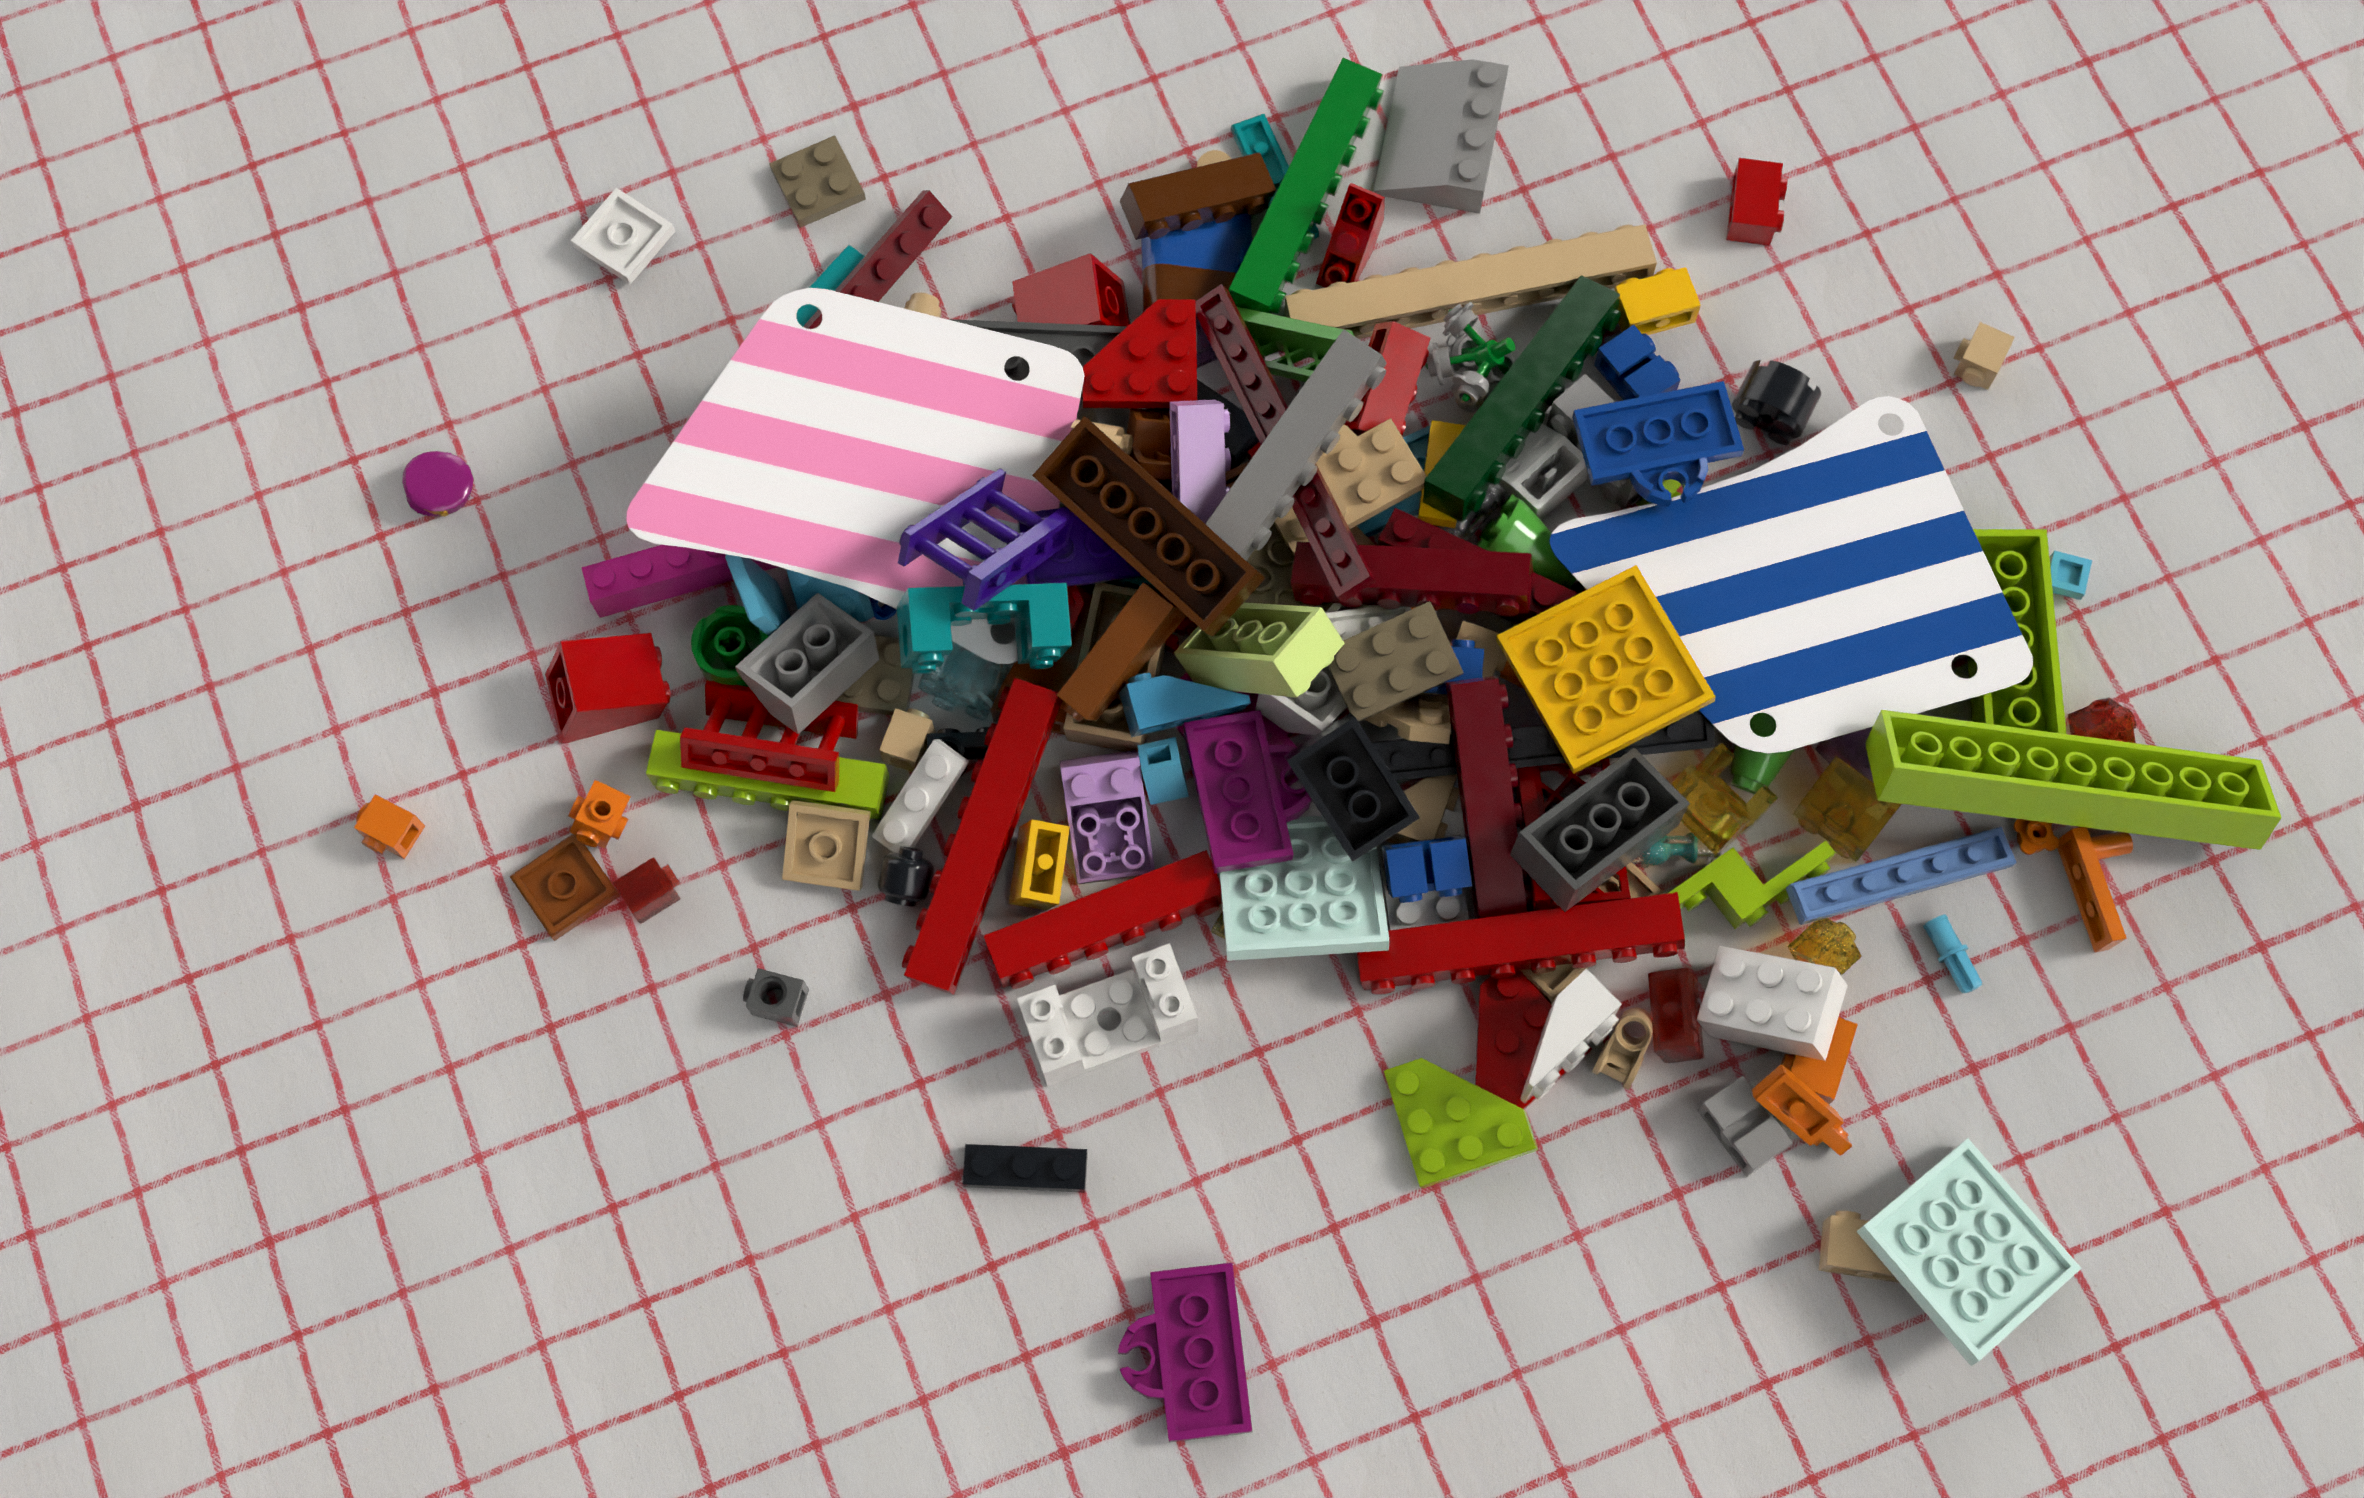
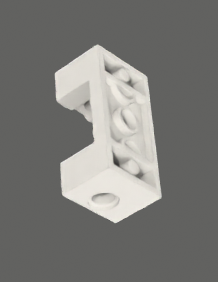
M1170 943L1133 956V969L1062 995L1058 994L1056 985H1052L1017 998L1047 1087L1198 1032V1017ZM1106 1011L1116 1012L1121 1017L1120 1025L1111 1031L1102 1029L1098 1025V1019L1102 1013Z

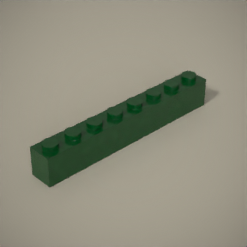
M1582 275L1579 277L1425 478L1423 503L1462 523L1471 511L1477 512L1486 497L1487 489L1491 484L1496 486L1500 482L1508 461L1511 458H1518L1525 446L1527 436L1530 432L1536 433L1544 421L1545 412L1552 406L1553 401L1564 393L1565 386L1569 380L1574 382L1578 378L1587 356L1593 357L1597 353L1606 331L1612 332L1617 326L1621 317V311L1618 310L1619 293Z

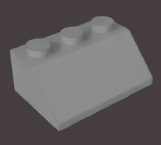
M817 593L736 665L735 668L768 712L799 734L879 660L874 632Z

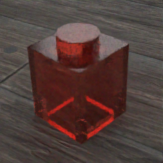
M654 857L613 882L631 913L640 924L681 899L675 890V887L681 883L671 867L667 864L661 868Z

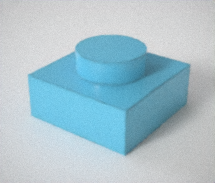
M2054 550L2050 555L2053 593L2081 600L2085 595L2092 560Z

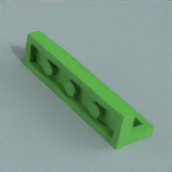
M1237 307L1270 373L1306 382L1343 331L1340 328ZM1346 330L1347 332H1349L1350 334H1352V335L1354 336V334H1353L1352 331ZM1275 352H1285L1284 356L1275 360H1265L1266 356ZM1308 357L1315 360V362L1301 368L1294 366V363Z

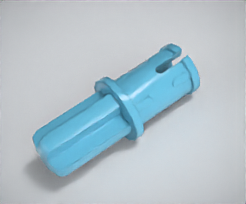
M1943 914L1925 923L1923 928L1928 933L1940 955L1938 958L1939 963H1945L1960 992L1970 993L1978 989L1982 985V980L1965 952L1969 948L1966 944L1962 945L1947 915Z

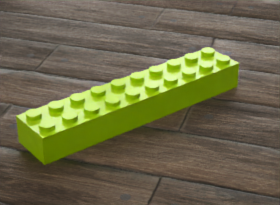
M1888 710L1880 711L1865 742L1878 801L2257 850L2262 849L2282 818L2262 761L2258 759Z

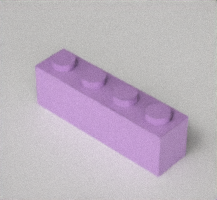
M1217 400L1170 402L1172 494L1206 524L1230 490V487L1226 486L1225 471H1230L1231 456L1229 448H1225L1224 433L1229 432L1230 429L1229 411L1224 409V403Z

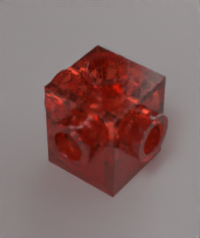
M2110 697L2095 700L2089 706L2068 714L2071 735L2136 743L2134 735L2136 720L2130 709L2123 707Z

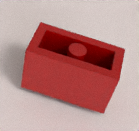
M1746 158L1738 159L1732 179L1726 240L1770 246L1774 233H1781L1784 222V210H1778L1779 200L1784 201L1788 183L1787 178H1782L1783 163Z

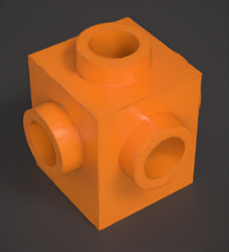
M594 780L586 798L578 795L568 814V817L575 819L569 832L576 835L577 840L587 846H600L605 849L611 837L619 840L629 820L622 816L631 796Z

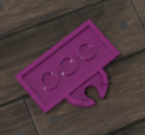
M1261 710L1184 722L1183 731L1214 874L1293 860L1294 853L1287 822L1298 819L1309 809L1312 802L1304 787L1292 789L1285 782L1288 776L1295 775V773L1284 758V755L1296 747L1285 744L1269 746Z
M1233 1263L1150 1272L1155 1314L1139 1318L1126 1328L1127 1330L1119 1344L1118 1354L1127 1355L1135 1348H1143L1150 1353L1151 1362L1142 1371H1135L1128 1366L1120 1368L1123 1379L1133 1391L1148 1399L1164 1400L1169 1442L1252 1433Z

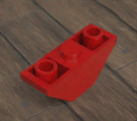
M1353 183L1348 185L1315 284L1327 288L1336 282L1352 283L1358 281L1374 250L1384 221V196Z

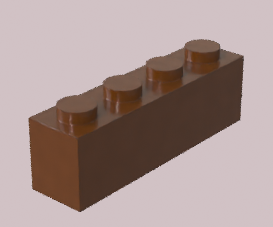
M1259 152L1128 183L1119 202L1135 240L1146 237L1158 239L1170 231L1179 229L1191 231L1203 223L1211 221L1223 223L1236 215L1244 213L1248 215L1259 214L1268 207L1270 200L1276 192V188Z

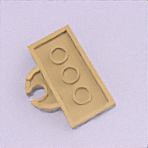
M1391 418L1359 436H1356L1348 426L1343 425L1338 432L1340 439L1334 449L1329 454L1323 453L1316 462L1349 529L1424 489V480L1427 477ZM1291 507L1283 518L1277 517L1274 521V525L1292 555L1295 556L1296 543L1309 541L1293 508Z

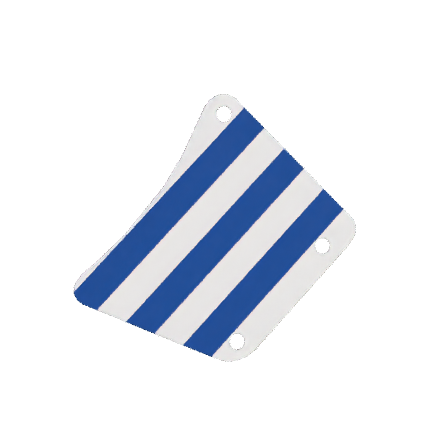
M1886 396L1869 400L1801 446L1752 471L1702 487L1686 503L1682 502L1681 495L1671 498L1672 501L1669 507L1652 503L1600 515L1575 518L1558 525L1550 536V546L1554 555L1586 590L1637 565L1716 696L1715 702L1701 708L1699 711L1729 741L1739 747L1767 754L1786 752L1873 727L1881 710L1918 714L2005 689L2022 682L2029 675L2033 667V656L1919 413L1908 402L1899 398ZM1891 413L1900 417L1904 425L1902 432L1894 436L1883 433L1878 426L1879 418L1882 415ZM1958 655L1970 656L1977 663V673L1969 679L1958 677L1952 671V660ZM1766 713L1772 716L1776 721V731L1773 735L1760 737L1753 733L1750 728V720L1753 715Z

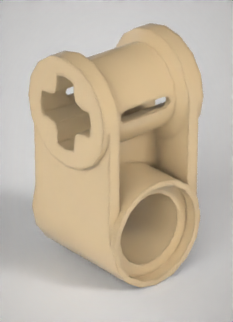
M1638 1007L1624 1011L1610 1039L1606 1041L1592 1073L1598 1075L1601 1072L1622 1082L1623 1088L1630 1089L1644 1060L1643 1056L1655 1029L1654 1019L1648 1011ZM1630 1021L1639 1022L1644 1026L1646 1034L1639 1038L1631 1037L1625 1031L1624 1025Z

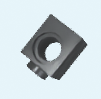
M758 968L755 978H749L746 983L743 1001L747 1002L746 1008L753 1016L798 1027L809 988L804 980ZM773 989L783 990V997L778 1003L773 1005L764 1003L765 996L769 991Z

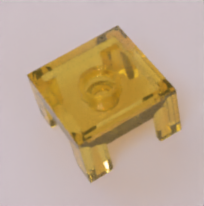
M1723 743L1712 749L1697 768L1693 764L1685 768L1671 784L1690 803L1681 822L1714 855H1717L1751 829L1778 799L1767 786H1762L1746 803L1719 777L1734 759V754Z

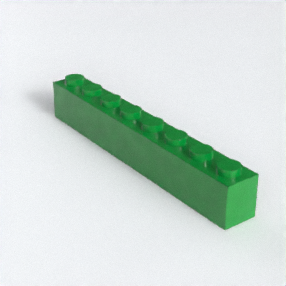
M1342 58L1228 290L1237 307L1270 314L1272 312L1279 313L1286 293L1282 292L1286 282L1293 284L1301 263L1296 261L1300 253L1307 255L1314 240L1315 234L1310 231L1314 223L1322 224L1329 205L1325 203L1329 194L1332 196L1336 195L1343 176L1339 174L1342 166L1349 168L1356 153L1357 147L1353 146L1356 137L1363 139L1371 120L1367 115L1370 109L1376 111L1382 100L1384 90L1379 89L1382 78L1381 73Z

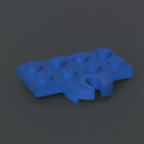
M1724 381L1574 410L1572 415L1591 486L1630 479L1638 494L1645 500L1660 506L1669 507L1672 501L1671 493L1664 488L1663 481L1669 479L1678 481L1683 487L1680 498L1683 503H1686L1701 490L1709 470L1708 463L1741 457L1744 452Z

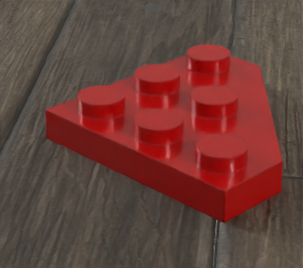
M1157 299L1083 366L1085 375L1083 382V408H1170V402L1197 401L1195 299Z
M1518 970L1515 971V976L1509 978L1494 979L1490 976L1479 987L1475 1085L1525 1110L1536 1100L1532 1096L1524 1104L1520 1098L1552 1005L1525 975ZM1591 1047L1584 1054V1056L1588 1055L1591 1052ZM1563 1068L1558 1072L1560 1077L1555 1083L1567 1073Z

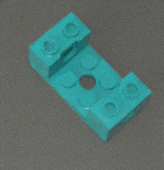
M1067 583L1010 585L975 611L961 603L965 586L908 588L897 605L901 668H912V673L915 674L932 673L936 671V667H941L944 663V656L949 655L953 650L951 626L968 625L972 623V619H987L988 624L998 625L1009 623L1011 618H1014L1018 664L1029 663L1031 669L1053 667V662H1057L1072 646Z

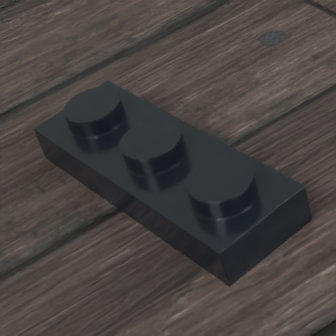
M965 1144L962 1185L969 1188L1086 1193L1087 1149Z

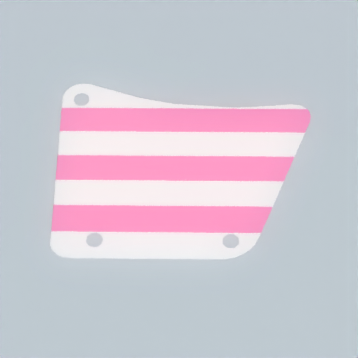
M805 288L782 295L770 305L700 402L676 439L630 502L626 515L628 527L638 538L654 544L686 547L758 560L851 588L897 609L898 603L908 588L964 586L961 578L923 554L904 567L898 564L901 549L899 540L903 531L909 525H915L973 487L982 477L986 478L1000 468L1006 471L1002 493L1033 512L1060 508V500L1032 475L1073 429L1071 425L1077 419L1085 377L1083 367L1078 359L1069 351L1051 345L828 289ZM811 304L821 311L822 322L817 328L806 329L798 323L796 313L801 306ZM1018 356L1028 362L1030 372L1024 380L1014 381L1006 375L1004 365L1009 358ZM995 506L986 511L987 514L1019 533L1016 519ZM972 522L962 527L963 530L994 549L1004 548L1007 545ZM948 538L937 544L971 566L979 565L983 562V560ZM1025 575L1012 585L1026 584ZM1011 618V622L1015 626L1014 618ZM972 619L971 624L951 626L952 641L981 658L997 664H1010L1018 661L1016 636L1008 644L995 642L990 634L992 624H988L987 619Z

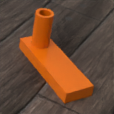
M2073 828L2058 839L2059 845L2057 849L2095 953L2106 951L2124 941L2127 937L2099 860L2130 854L2133 850V841L2129 833L2114 832L2090 837L2087 828Z

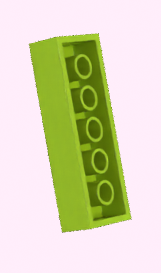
M1973 529L2033 656V667L2029 675L2022 682L2005 689L1971 698L1972 721L2066 734L2047 529ZM1967 656L1969 678L1977 673L1978 667L1975 660Z

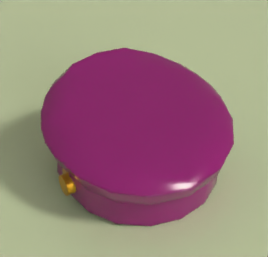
M441 451L425 452L414 457L406 465L402 479L407 502L414 511L422 515H440L443 517L465 506L470 498L474 481L470 467L460 457Z

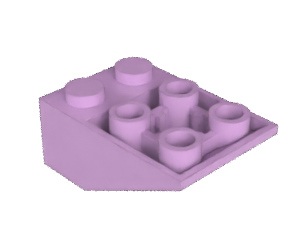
M1132 750L1060 761L1077 884L1141 875L1155 870L1138 751Z

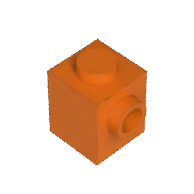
M376 794L370 803L364 804L359 810L356 818L357 823L354 826L364 837L361 842L363 845L381 855L386 849L403 859L406 858L425 828V825L415 814Z

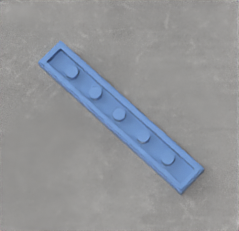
M2002 827L1792 883L1786 887V891L1799 924L1803 925L2007 869L2017 862Z

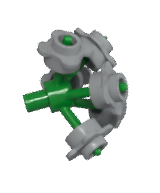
M1469 302L1464 307L1459 304L1453 309H1449L1448 314L1443 319L1446 322L1443 334L1445 336L1449 335L1446 340L1447 346L1438 348L1437 342L1432 343V354H1429L1425 364L1431 377L1438 376L1440 385H1444L1443 378L1454 376L1452 379L1454 384L1451 390L1456 397L1455 401L1461 409L1470 413L1476 412L1490 395L1488 390L1489 384H1498L1516 361L1511 352L1515 351V344L1511 338L1507 337L1499 342L1495 340L1485 342L1472 328L1478 321V317L1471 310L1474 306L1472 302ZM1461 367H1467L1470 370L1479 367L1476 372L1464 371L1462 375H1454V371H1458Z

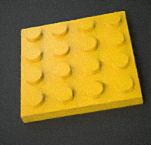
M1637 565L1498 634L1496 637L1498 645L1573 774L1715 702L1716 696Z

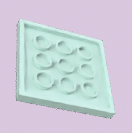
M1323 816L1299 817L1296 820L1287 822L1294 853L1293 860L1219 873L1227 961L1389 950V934L1377 846L1352 862Z
M1968 1138L1856 1231L1970 1366L1979 1362L2082 1269Z

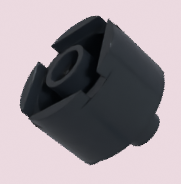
M1761 360L1754 361L1732 402L1733 410L1736 413V423L1749 430H1753L1755 427L1769 433L1768 437L1772 441L1781 445H1788L1791 439L1802 435L1821 397V390L1816 386L1813 391L1807 385L1810 378L1789 365L1770 360L1768 366H1759Z

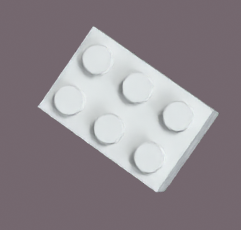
M1719 946L1697 1021L1710 1037L1826 1061L1848 985L1834 967Z

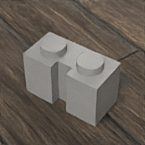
M1741 1076L1705 1101L1697 1111L1744 1175L1748 1177L1784 1152L1793 1142L1789 1138L1791 1136L1790 1129L1775 1116L1770 1117L1764 1107L1753 1098L1751 1090L1756 1084L1752 1081L1748 1083L1745 1077Z

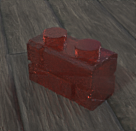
M1688 968L1649 973L1648 981L1654 1052L1664 1063L1703 1059L1702 1026L1697 1021L1700 1010V1003L1697 1000L1699 998L1697 979L1692 976Z

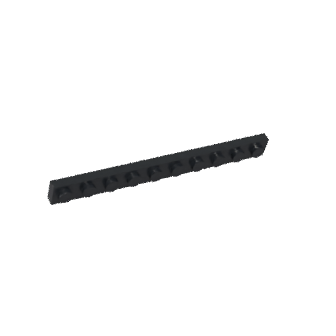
M1698 710L1603 759L1622 757L1634 747L1642 755L1716 748L1714 726ZM1545 724L1511 727L1513 747L1507 748L1509 764L1514 763L1516 768L1567 763ZM1452 733L1450 734L1449 744L1409 741L1404 738L1372 742L1396 781L1457 774Z

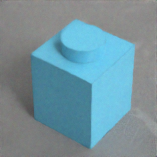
M1176 737L1137 745L1141 771L1150 805L1189 797Z

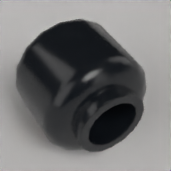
M900 846L899 853H889L884 856L878 888L885 894V901L897 905L915 907L917 901L927 898L934 867L930 861L922 858V850Z

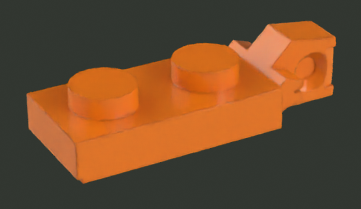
M1782 1064L1751 1090L1753 1098L1809 1146L1813 1144L1818 1146L1821 1142H1824L1839 1156L1852 1147L1848 1139V1133L1841 1127L1844 1121L1838 1112Z

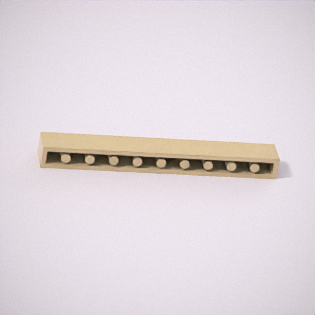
M1646 224L1639 226L1623 225L1614 231L1599 234L1597 232H1587L1574 239L1563 241L1561 239H1552L1543 245L1528 248L1517 246L1509 249L1507 252L1493 255L1481 253L1468 260L1458 262L1446 260L1433 267L1423 269L1411 267L1402 270L1398 274L1387 276L1371 275L1362 281L1352 283L1336 282L1327 288L1312 291L1310 289H1300L1291 295L1285 296L1284 314L1288 318L1349 330L1353 332L1356 338L1362 339L1371 337L1375 324L1394 321L1412 329L1445 322L1443 319L1448 314L1449 309H1453L1459 304L1464 307L1469 302H1472L1474 306L1471 310L1477 316L1562 299L1581 275L1612 289L1629 278H1638L1640 280L1653 276L1657 261Z

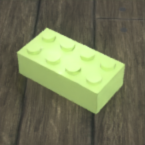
M1244 602L1213 637L1197 627L1174 654L1195 683L1229 691L1297 698L1309 689L1310 682L1318 673L1332 663L1334 655L1345 643L1322 607Z

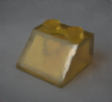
M1835 756L1792 815L1798 818V823L1807 832L1815 835L1818 833L1830 842V846L1838 855L1846 859L1851 858L1857 862L1902 804L1878 801L1874 783Z

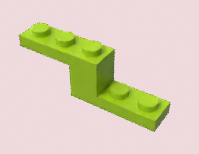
M1825 840L1763 885L1735 848L1732 847L1669 893L1678 892L1680 910L1685 907L1689 912L1707 899L1706 892L1734 929H1737L1745 922L1749 927H1752L1769 913L1765 908L1777 900L1782 905L1790 900L1786 891V887L1790 884L1806 880L1807 878L1825 875L1831 869L1828 863L1836 852Z

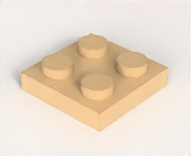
M792 800L789 804L782 880L860 891L863 887L870 811Z

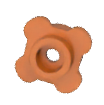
M2017 819L2014 823V830L2017 832V842L2020 850L2026 855L2039 853L2044 849L2047 851L2055 850L2059 845V840L2053 835L2051 828L2053 823ZM2033 831L2039 832L2040 836L2035 837Z

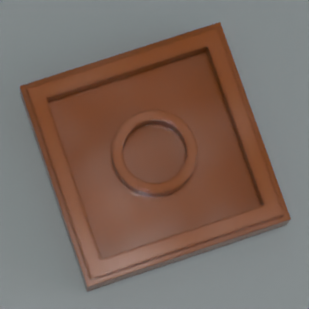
M571 834L509 876L554 941L621 896L586 845L578 841L574 834Z

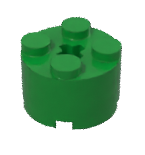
M721 606L715 609L716 612L706 618L703 617L696 624L691 637V650L706 681L749 687L737 673L735 666L769 636L749 621L743 606Z

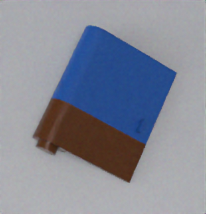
M1247 213L1236 215L1223 223H1216L1215 221L1203 223L1191 231H1183L1182 229L1170 231L1158 239L1142 238L1143 312L1157 299H1195L1197 301L1220 284L1229 290L1252 243L1251 215Z

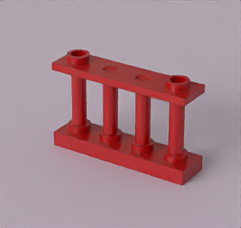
M707 680L705 683V710L709 718L703 730L684 727L680 736L681 768L836 792L839 784V752L834 751L839 737L857 739L858 704L834 701L803 730L823 734L819 747H805L796 745L800 733L797 734L772 716L749 687L725 685ZM725 719L747 722L742 735L736 736L719 733ZM763 724L785 728L780 742L757 739Z

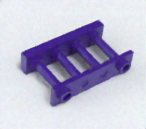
M1001 468L986 478L982 477L973 487L915 525H909L903 531L899 540L901 549L898 564L904 567L922 554L963 580L965 589L961 603L973 611L1068 544L1075 517L1073 512L1064 507H1061L1050 516L1041 517L1002 493L1006 471ZM995 506L1030 529L1027 532L1018 533L987 514L986 511ZM972 522L1007 545L1004 548L994 549L963 530L962 527ZM948 538L983 560V562L979 565L971 566L937 544Z

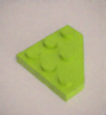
M1423 1058L1384 1070L1421 1188H1426L1538 1151L1533 1131L1524 1109Z

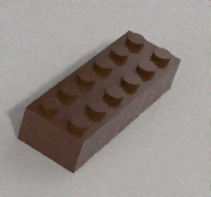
M1085 416L1032 475L1201 630L1211 637L1222 628L1265 579L1260 572Z

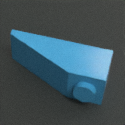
M1151 673L1130 677L1128 679L1129 683L1119 692L1131 738L1182 726L1184 722L1215 718L1240 712L1251 703L1249 695L1165 675L1152 678Z

